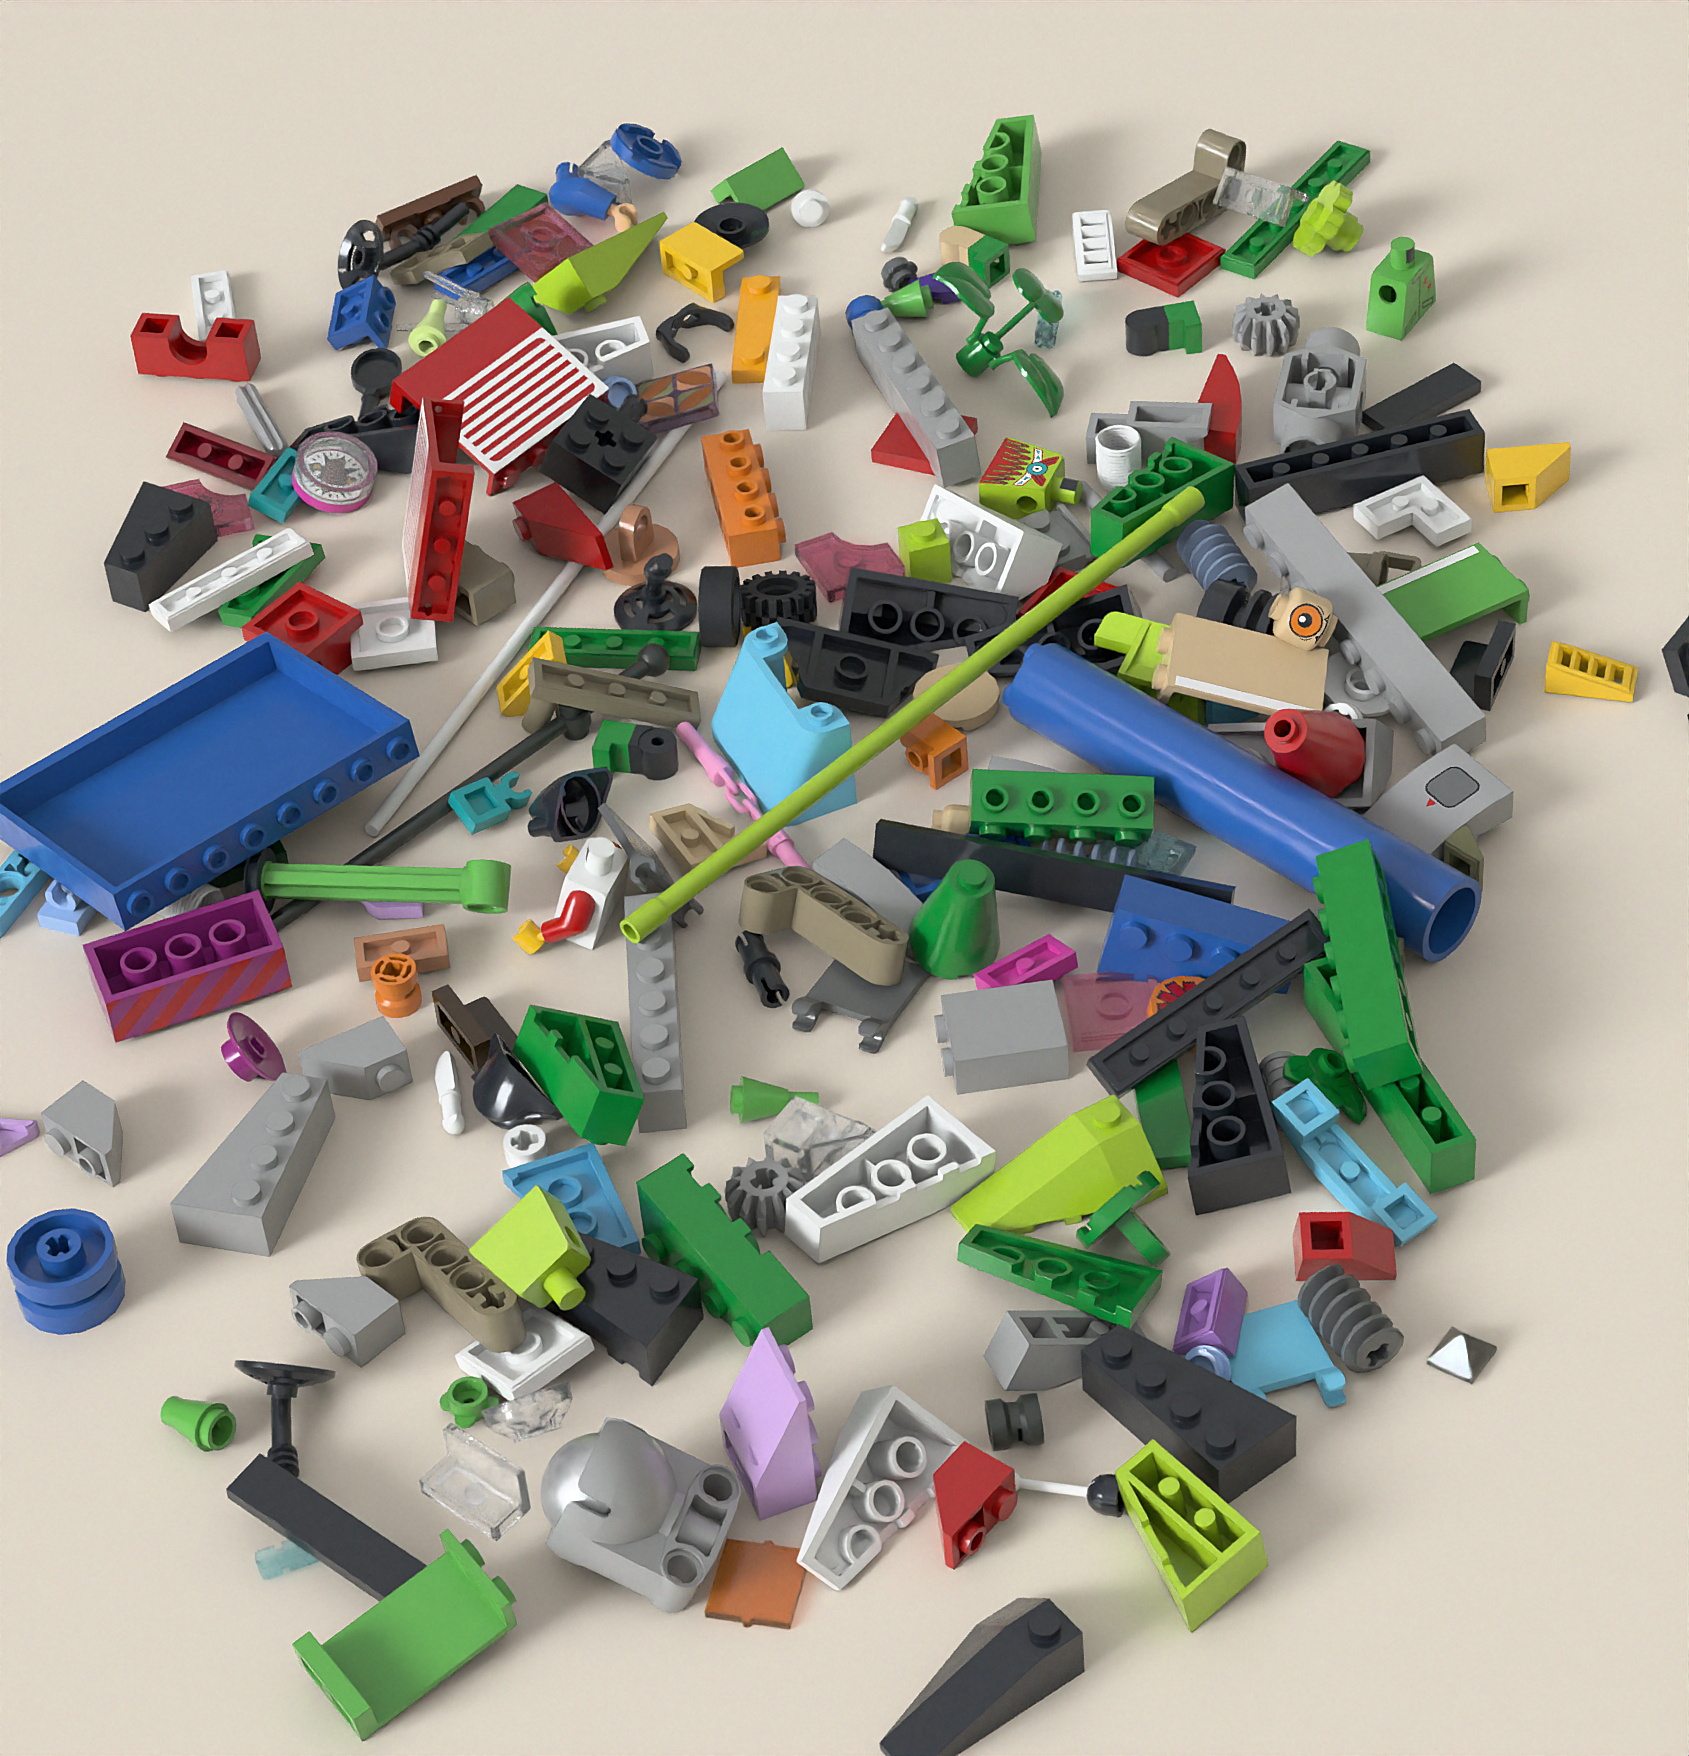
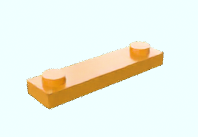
M755 275L752 277H742L731 367L732 384L764 383L778 296H781L780 276Z

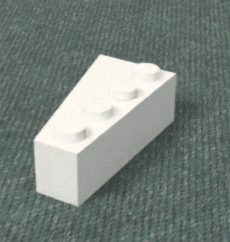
M927 1095L786 1199L785 1235L820 1264L953 1205L994 1174L996 1151Z

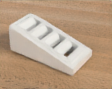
M1096 210L1073 213V241L1078 281L1117 279L1111 212L1109 210ZM1105 261H1107L1106 263L1085 264V263H1091V262H1105Z

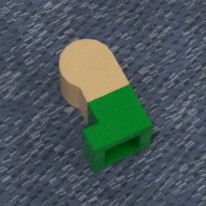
M963 226L949 227L940 233L939 243L942 266L950 262L964 263L981 277L989 289L1010 273L1009 244Z

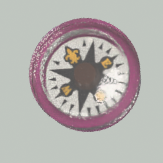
M340 432L317 433L306 438L298 448L292 472V484L299 497L316 509L330 513L351 512L362 507L369 500L377 473V460L372 450L365 443L351 435Z

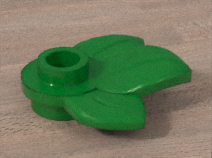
M1315 1048L1308 1056L1293 1055L1285 1061L1282 1073L1283 1078L1295 1084H1299L1308 1078L1337 1109L1341 1108L1349 1119L1356 1124H1360L1364 1120L1367 1112L1366 1101L1360 1090L1350 1080V1072L1346 1061L1338 1052L1325 1048Z

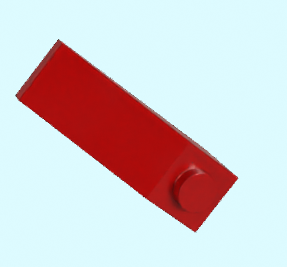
M557 482L512 502L517 518L512 520L518 537L522 542L529 541L538 553L606 571L614 567L602 532Z

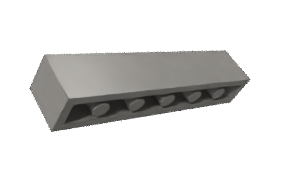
M889 308L871 311L865 316L851 320L859 360L895 414L897 412L929 460L931 469L941 485L946 488L981 475L974 434Z
M661 893L624 896L625 918L649 899L656 898ZM670 915L664 924L638 944L632 943L626 938L632 1063L645 1099L637 1117L639 1133L687 1129L673 916Z

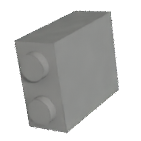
M1053 980L941 995L942 1014L934 1015L937 1042H946L947 1048L941 1049L943 1072L945 1077L953 1076L957 1095L1070 1079L1068 1043Z

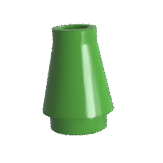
M171 1396L164 1402L161 1408V1421L175 1429L202 1451L222 1450L234 1437L236 1431L235 1416L222 1403L189 1400L178 1396Z

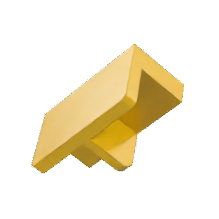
M696 222L686 225L659 241L663 273L712 303L725 297L723 271L744 259L742 249Z

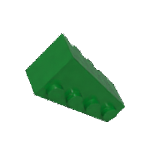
M1171 437L1165 442V450L1162 453L1155 451L1148 458L1145 469L1142 471L1135 469L1128 476V484L1125 487L1117 486L1091 509L1090 554L1098 558L1158 513L1167 502L1189 486L1197 488L1202 493L1205 500L1204 507L1181 525L1173 527L1121 568L1131 565L1138 559L1177 539L1181 531L1194 520L1212 521L1217 516L1232 509L1234 502L1235 464Z
M684 1153L637 1181L644 1232L641 1242L644 1251L655 1262H661L665 1266L699 1278L701 1300L706 1310L716 1319L721 1317L733 1329L735 1336L745 1347H753L761 1329L769 1327L778 1346L783 1344L788 1346L813 1329L810 1296L770 1250L762 1255L760 1254V1248L752 1234V1230L741 1218L734 1222L728 1218L725 1210L719 1203L722 1196L711 1183L708 1182L702 1187L697 1183L691 1174V1171L694 1170V1164Z

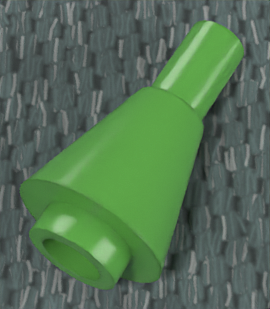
M919 279L881 301L883 307H888L894 317H929L928 309L934 308L929 285L922 286Z
M741 1076L739 1085L731 1086L730 1112L731 1114H739L740 1124L784 1114L788 1111H818L819 1109L818 1092H791L786 1088Z

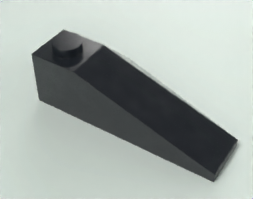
M388 404L375 407L374 411L362 416L357 421L354 420L353 416L348 415L306 428L291 444L290 448L302 453L318 445H337L359 454L372 469L410 474L413 468L421 411L412 405L400 414L396 409L390 410Z
M850 567L847 571L838 631L927 652L966 646L964 637L1015 621L1019 597Z

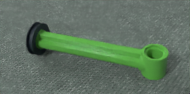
M265 848L262 852L260 851L246 859L243 886L244 894L259 890L268 913L273 909L276 899L462 904L463 909L471 912L501 914L508 912L511 865L501 861L484 859L470 860L466 862L464 868L281 864L276 862L272 849Z

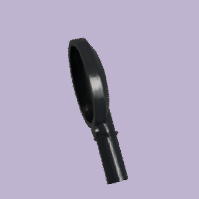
M375 348L363 352L354 360L351 366L352 384L358 392L363 394L357 420L374 411V408L380 403L379 396L389 393L392 388L393 379L402 374V363L395 352L385 348Z

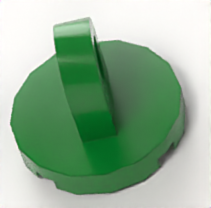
M1145 1170L1136 1177L1142 1183L1141 1186L1139 1184L1134 1187L1130 1184L1127 1188L1124 1186L1089 1218L1090 1221L1087 1225L1091 1230L1086 1226H1081L1076 1231V1237L1088 1249L1117 1226L1146 1260L1157 1268L1171 1253L1134 1211L1161 1184L1150 1171Z

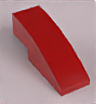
M1217 354L1198 400V403H1212L1213 408L1208 435L1204 437V451L1236 465L1242 439L1240 384L1227 356Z

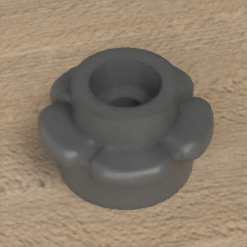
M895 257L889 260L881 271L884 287L888 288V291L892 293L909 285L910 280L917 278V265L904 257Z

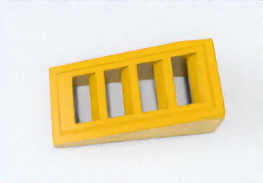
M1551 641L1546 664L1544 692L1633 702L1639 667L1566 643ZM1614 679H1622V684L1613 681Z

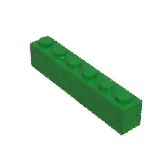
M1366 839L1315 856L1319 875L1312 877V882L1319 902L1321 904L1324 903L1325 908L1318 910V915L1325 935L1327 937L1330 936L1331 939L1330 942L1324 943V948L1332 970H1336L1337 975L1330 977V982L1338 1004L1343 1006L1342 1010L1336 1011V1015L1344 1038L1349 1039V1044L1342 1047L1348 1069L1351 1074L1359 1072L1367 1090L1423 1073L1385 874L1370 840Z
M1327 957L1304 964V1005L1333 1049L1344 1058L1342 1047L1349 1044V1039L1344 1038L1336 1015V1011L1342 1010L1343 1006L1338 1004L1330 982V977L1337 975L1336 970H1332ZM1422 1059L1423 1073L1367 1090L1359 1072L1350 1073L1430 1194L1474 1180L1476 1138Z

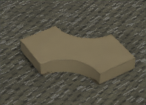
M488 233L462 234L442 246L414 254L391 270L389 274L395 285L418 284L442 270L469 263L492 247L493 243Z

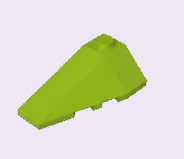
M1113 1094L1070 1115L951 1205L950 1211L967 1233L975 1224H980L1021 1235L1034 1232L1038 1224L1063 1219L1066 1225L1081 1223V1216L1095 1213L1124 1186L1126 1188L1130 1184L1133 1187L1137 1184L1141 1186L1142 1183L1136 1177L1145 1170L1150 1171L1161 1184L1139 1207L1167 1194L1168 1186L1141 1124Z

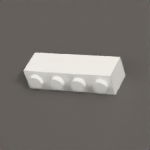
M801 294L778 296L762 391L766 430L806 431L821 336L818 296H804Z

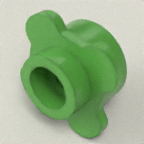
M472 1376L462 1377L454 1381L449 1386L447 1393H444L439 1401L441 1409L449 1411L455 1417V1425L464 1429L474 1426L475 1422L481 1420L486 1414L496 1413L500 1407L499 1399L488 1394L485 1382L480 1378Z

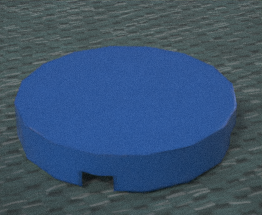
M624 123L619 125L610 139V144L614 152L624 162L643 174L657 179L669 180L675 177L682 164V159L677 149L668 140L663 139L662 143L653 138L656 133L652 132L649 128L637 124Z

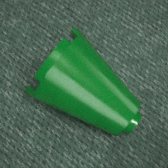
M967 859L955 863L911 921L908 936L913 948L912 954L916 962L929 973L948 980H957L958 975L973 974V978L975 973L992 965L996 960L1000 947L995 878L990 868L982 862Z

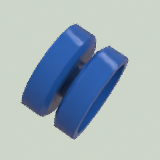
M74 1208L52 1210L28 1221L16 1231L8 1244L6 1263L15 1285L19 1307L26 1321L40 1331L58 1335L81 1333L101 1325L120 1306L125 1297L126 1280L121 1263L117 1258L118 1251L114 1236L105 1220L93 1212Z

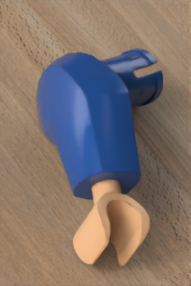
M562 162L557 166L556 183L551 186L549 197L551 204L558 212L567 216L584 214L603 221L611 215L615 217V227L620 233L631 228V223L634 225L638 224L637 210L634 205L622 203L616 206V195L587 178H581L580 169L575 163L572 166V173L569 172L570 162Z

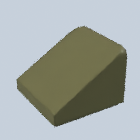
M1463 825L1444 840L1443 862L1476 880L1480 884L1482 892L1484 857L1468 826Z

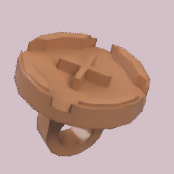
M628 504L621 515L619 527L611 530L604 536L614 567L607 571H602L603 575L610 581L625 586H634L646 582L644 576L645 564L650 558L659 556L662 553L669 554L673 559L671 573L678 566L680 550L677 537L668 528L652 523L648 507Z

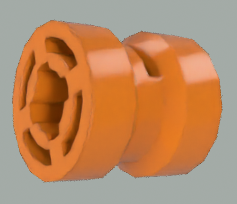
M392 953L377 959L371 966L370 974L373 986L376 989L375 999L379 1012L390 1018L410 1016L419 1009L422 1003L421 989L417 983L418 973L415 961L408 955L401 953Z

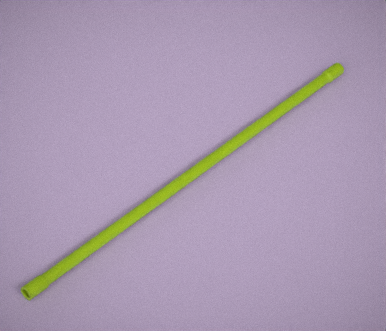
M1192 486L1184 489L1167 502L1153 517L656 898L649 899L620 922V928L624 936L632 943L638 944L664 924L670 915L1165 533L1173 527L1181 525L1203 508L1205 500L1202 493Z

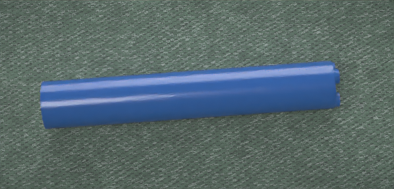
M1039 643L1032 644L1024 654L1023 664L1017 672L1014 681L1003 692L1002 702L1009 707L1012 718L1108 775L1154 777V801L1314 895H1316L1312 877L1319 875L1315 856L1369 839L1384 870L1397 937L1404 938L1405 948L1429 962L1441 961L1456 950L1475 922L1482 895L1480 884L1476 880L1057 643H1049L1044 646Z

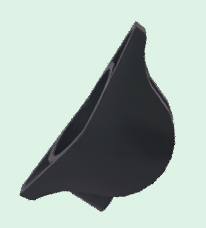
M600 767L570 772L557 778L541 791L529 808V814L533 819L528 823L530 836L552 837L554 842H565L589 837L596 830L602 815L598 807L603 803L606 804L613 777L608 768Z
M495 1033L490 1040L489 1054L485 1064L471 1076L475 1082L473 1086V1100L477 1110L495 1126L507 1130L519 1125L530 1124L537 1120H559L564 1117L557 1107L541 1092L505 1041Z

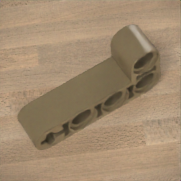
M1213 129L1205 130L1196 144L1193 170L1136 201L1126 216V231L1147 241L1164 246L1230 209L1239 199L1242 190L1246 159L1245 142Z
M788 866L754 874L744 880L738 923L743 929L756 934H771L792 929L873 984L891 986L901 982L909 942L908 934L819 873L802 866Z
M426 1216L412 1219L366 1244L357 1253L356 1260L361 1276L368 1277L399 1300V1302L423 1289L491 1352H509L519 1347L525 1341L527 1331L516 1292L469 1252V1248L439 1220Z

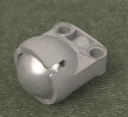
M606 1417L598 1433H589L570 1440L557 1450L546 1466L541 1482V1502L544 1514L551 1525V1530L545 1544L557 1556L575 1565L584 1566L649 1598L658 1609L669 1613L679 1612L687 1607L717 1558L739 1502L742 1489L740 1479L734 1471L726 1466L719 1464L710 1465L649 1435L642 1428L624 1419ZM707 1495L712 1496V1497L715 1498L716 1500H712V1499H711L710 1497H708ZM670 1575L677 1577L682 1583L675 1581Z

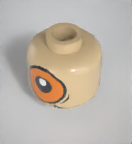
M1300 586L1293 588L1286 596L1280 593L1274 600L1268 617L1274 619V636L1304 651H1311L1316 646L1324 647L1330 639L1338 619L1333 614V605L1330 600Z

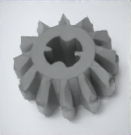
M1261 293L1257 299L1246 297L1245 303L1236 305L1234 322H1232L1234 341L1240 343L1241 350H1252L1254 356L1260 353H1267L1271 357L1272 353L1276 351L1286 353L1288 347L1296 345L1300 328L1298 309L1292 306L1291 300H1280L1278 294L1272 297H1265Z
M769 1153L763 1161L757 1162L748 1157L746 1167H733L731 1179L726 1181L724 1189L728 1214L731 1216L732 1222L741 1218L751 1230L758 1228L763 1237L769 1229H777L784 1233L786 1199L805 1185L804 1176L801 1174L800 1168L792 1167L787 1157L774 1162Z

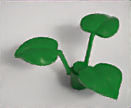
M950 262L943 265L934 273L932 278L947 285L966 306L981 317L973 333L966 338L967 344L956 353V359L960 367L971 377L977 378L989 367L995 370L1001 364L1014 360L1015 365L1038 394L1052 418L1057 414L1064 396L1060 379L1050 366L1034 353L1028 356L1023 349L1001 356L1000 352L1004 347L1000 339L1034 308L1048 323H1058L1064 315V310L1059 300L1048 289L1044 288L1042 282L1032 272L1025 268H1018L1014 271L1012 279L1018 291L1029 303L997 333L994 334L991 331H987L984 334L981 333L988 319L995 313V306L989 300L991 292L988 286L971 267L964 263Z

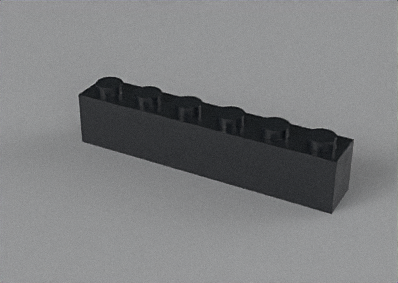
M1470 409L1234 465L1235 506L1246 523V506L1287 483L1290 484L1313 513H1318L1359 503L1420 476H1425L1432 484H1437L1484 472L1485 432Z

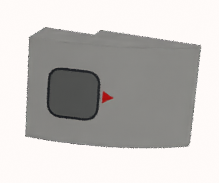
M1453 744L1416 767L1377 800L1363 817L1437 859L1444 861V840L1463 825L1469 827L1477 842L1478 836L1511 819L1514 791L1457 744Z

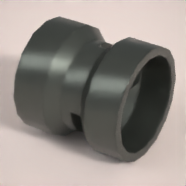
M1037 1393L1020 1395L1016 1402H1005L1001 1398L985 1400V1414L992 1451L1009 1449L1012 1443L1023 1441L1028 1446L1044 1444L1043 1422Z

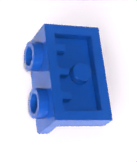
M372 275L336 293L327 340L335 350L349 344H358L367 335L378 348L388 347L396 306L395 297L391 290L386 286L383 287L375 275Z

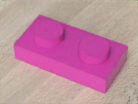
M1047 934L975 973L976 987L978 990L1046 980H1053L1055 982L1061 976L1078 968V961L1075 951L1052 935Z

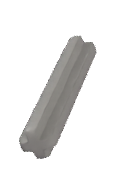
M247 383L244 387L238 386L235 393L237 395V402L265 452L279 459L289 446L256 387L250 383Z

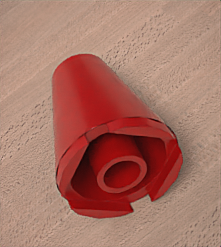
M1281 709L1272 714L1266 722L1264 738L1280 770L1330 798H1335L1342 794L1340 791L1351 782L1354 784L1360 777L1366 760L1365 741L1356 726L1345 716L1332 711Z

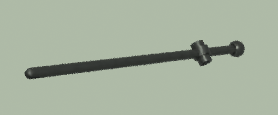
M651 643L645 645L638 652L637 661L618 675L640 680L646 675L651 677L663 675L669 668L670 656L667 650L660 644ZM558 704L555 709L556 718L343 865L373 866L451 812L453 809L449 805L448 800L452 791L485 777H488L493 783L563 733L569 740L585 738L589 733V726L592 722L590 714L594 711ZM291 900L270 915L276 931H280L323 900Z

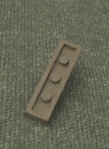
M536 657L532 658L528 668L531 701L521 724L523 729L530 734L551 721L557 704L671 728H677L680 723L687 721L697 731L701 722L699 698L696 691Z

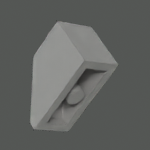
M384 1016L298 1052L303 1075L327 1079L330 1094L371 1101L413 1082L407 1049Z

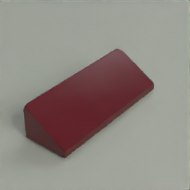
M183 422L166 455V458L250 491L256 488L278 460L275 456Z

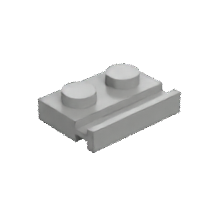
M1063 503L1057 505L1056 511L1049 513L1045 509L1016 520L1063 544L1052 573L1058 566L1075 572L1086 568V562L1098 559V557L1090 554V533Z

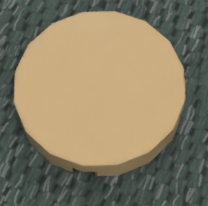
M960 664L941 666L926 673L915 685L913 700ZM985 672L933 713L954 728L962 727L963 732L974 730L987 724L997 714L999 708L1000 690L996 679L988 672Z

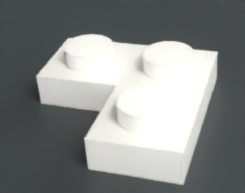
M1420 476L1354 504V519L1377 540L1413 525L1438 547L1470 533L1472 528V518L1425 476Z

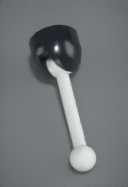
M1015 1472L1016 1491L1021 1488L1086 1497L1089 1506L1095 1512L1105 1516L1121 1517L1125 1507L1115 1474H1101L1094 1478L1091 1484L1086 1487L1025 1479Z

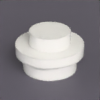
M814 189L801 191L795 196L791 204L793 218L804 227H816L822 224L828 217L830 209L826 196Z

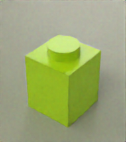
M938 518L917 521L913 524L897 527L900 567L905 577L944 584L952 582L950 543Z

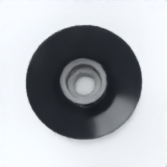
M725 203L713 206L699 214L694 221L740 249L757 244L769 231V219L766 213L756 206L745 203Z

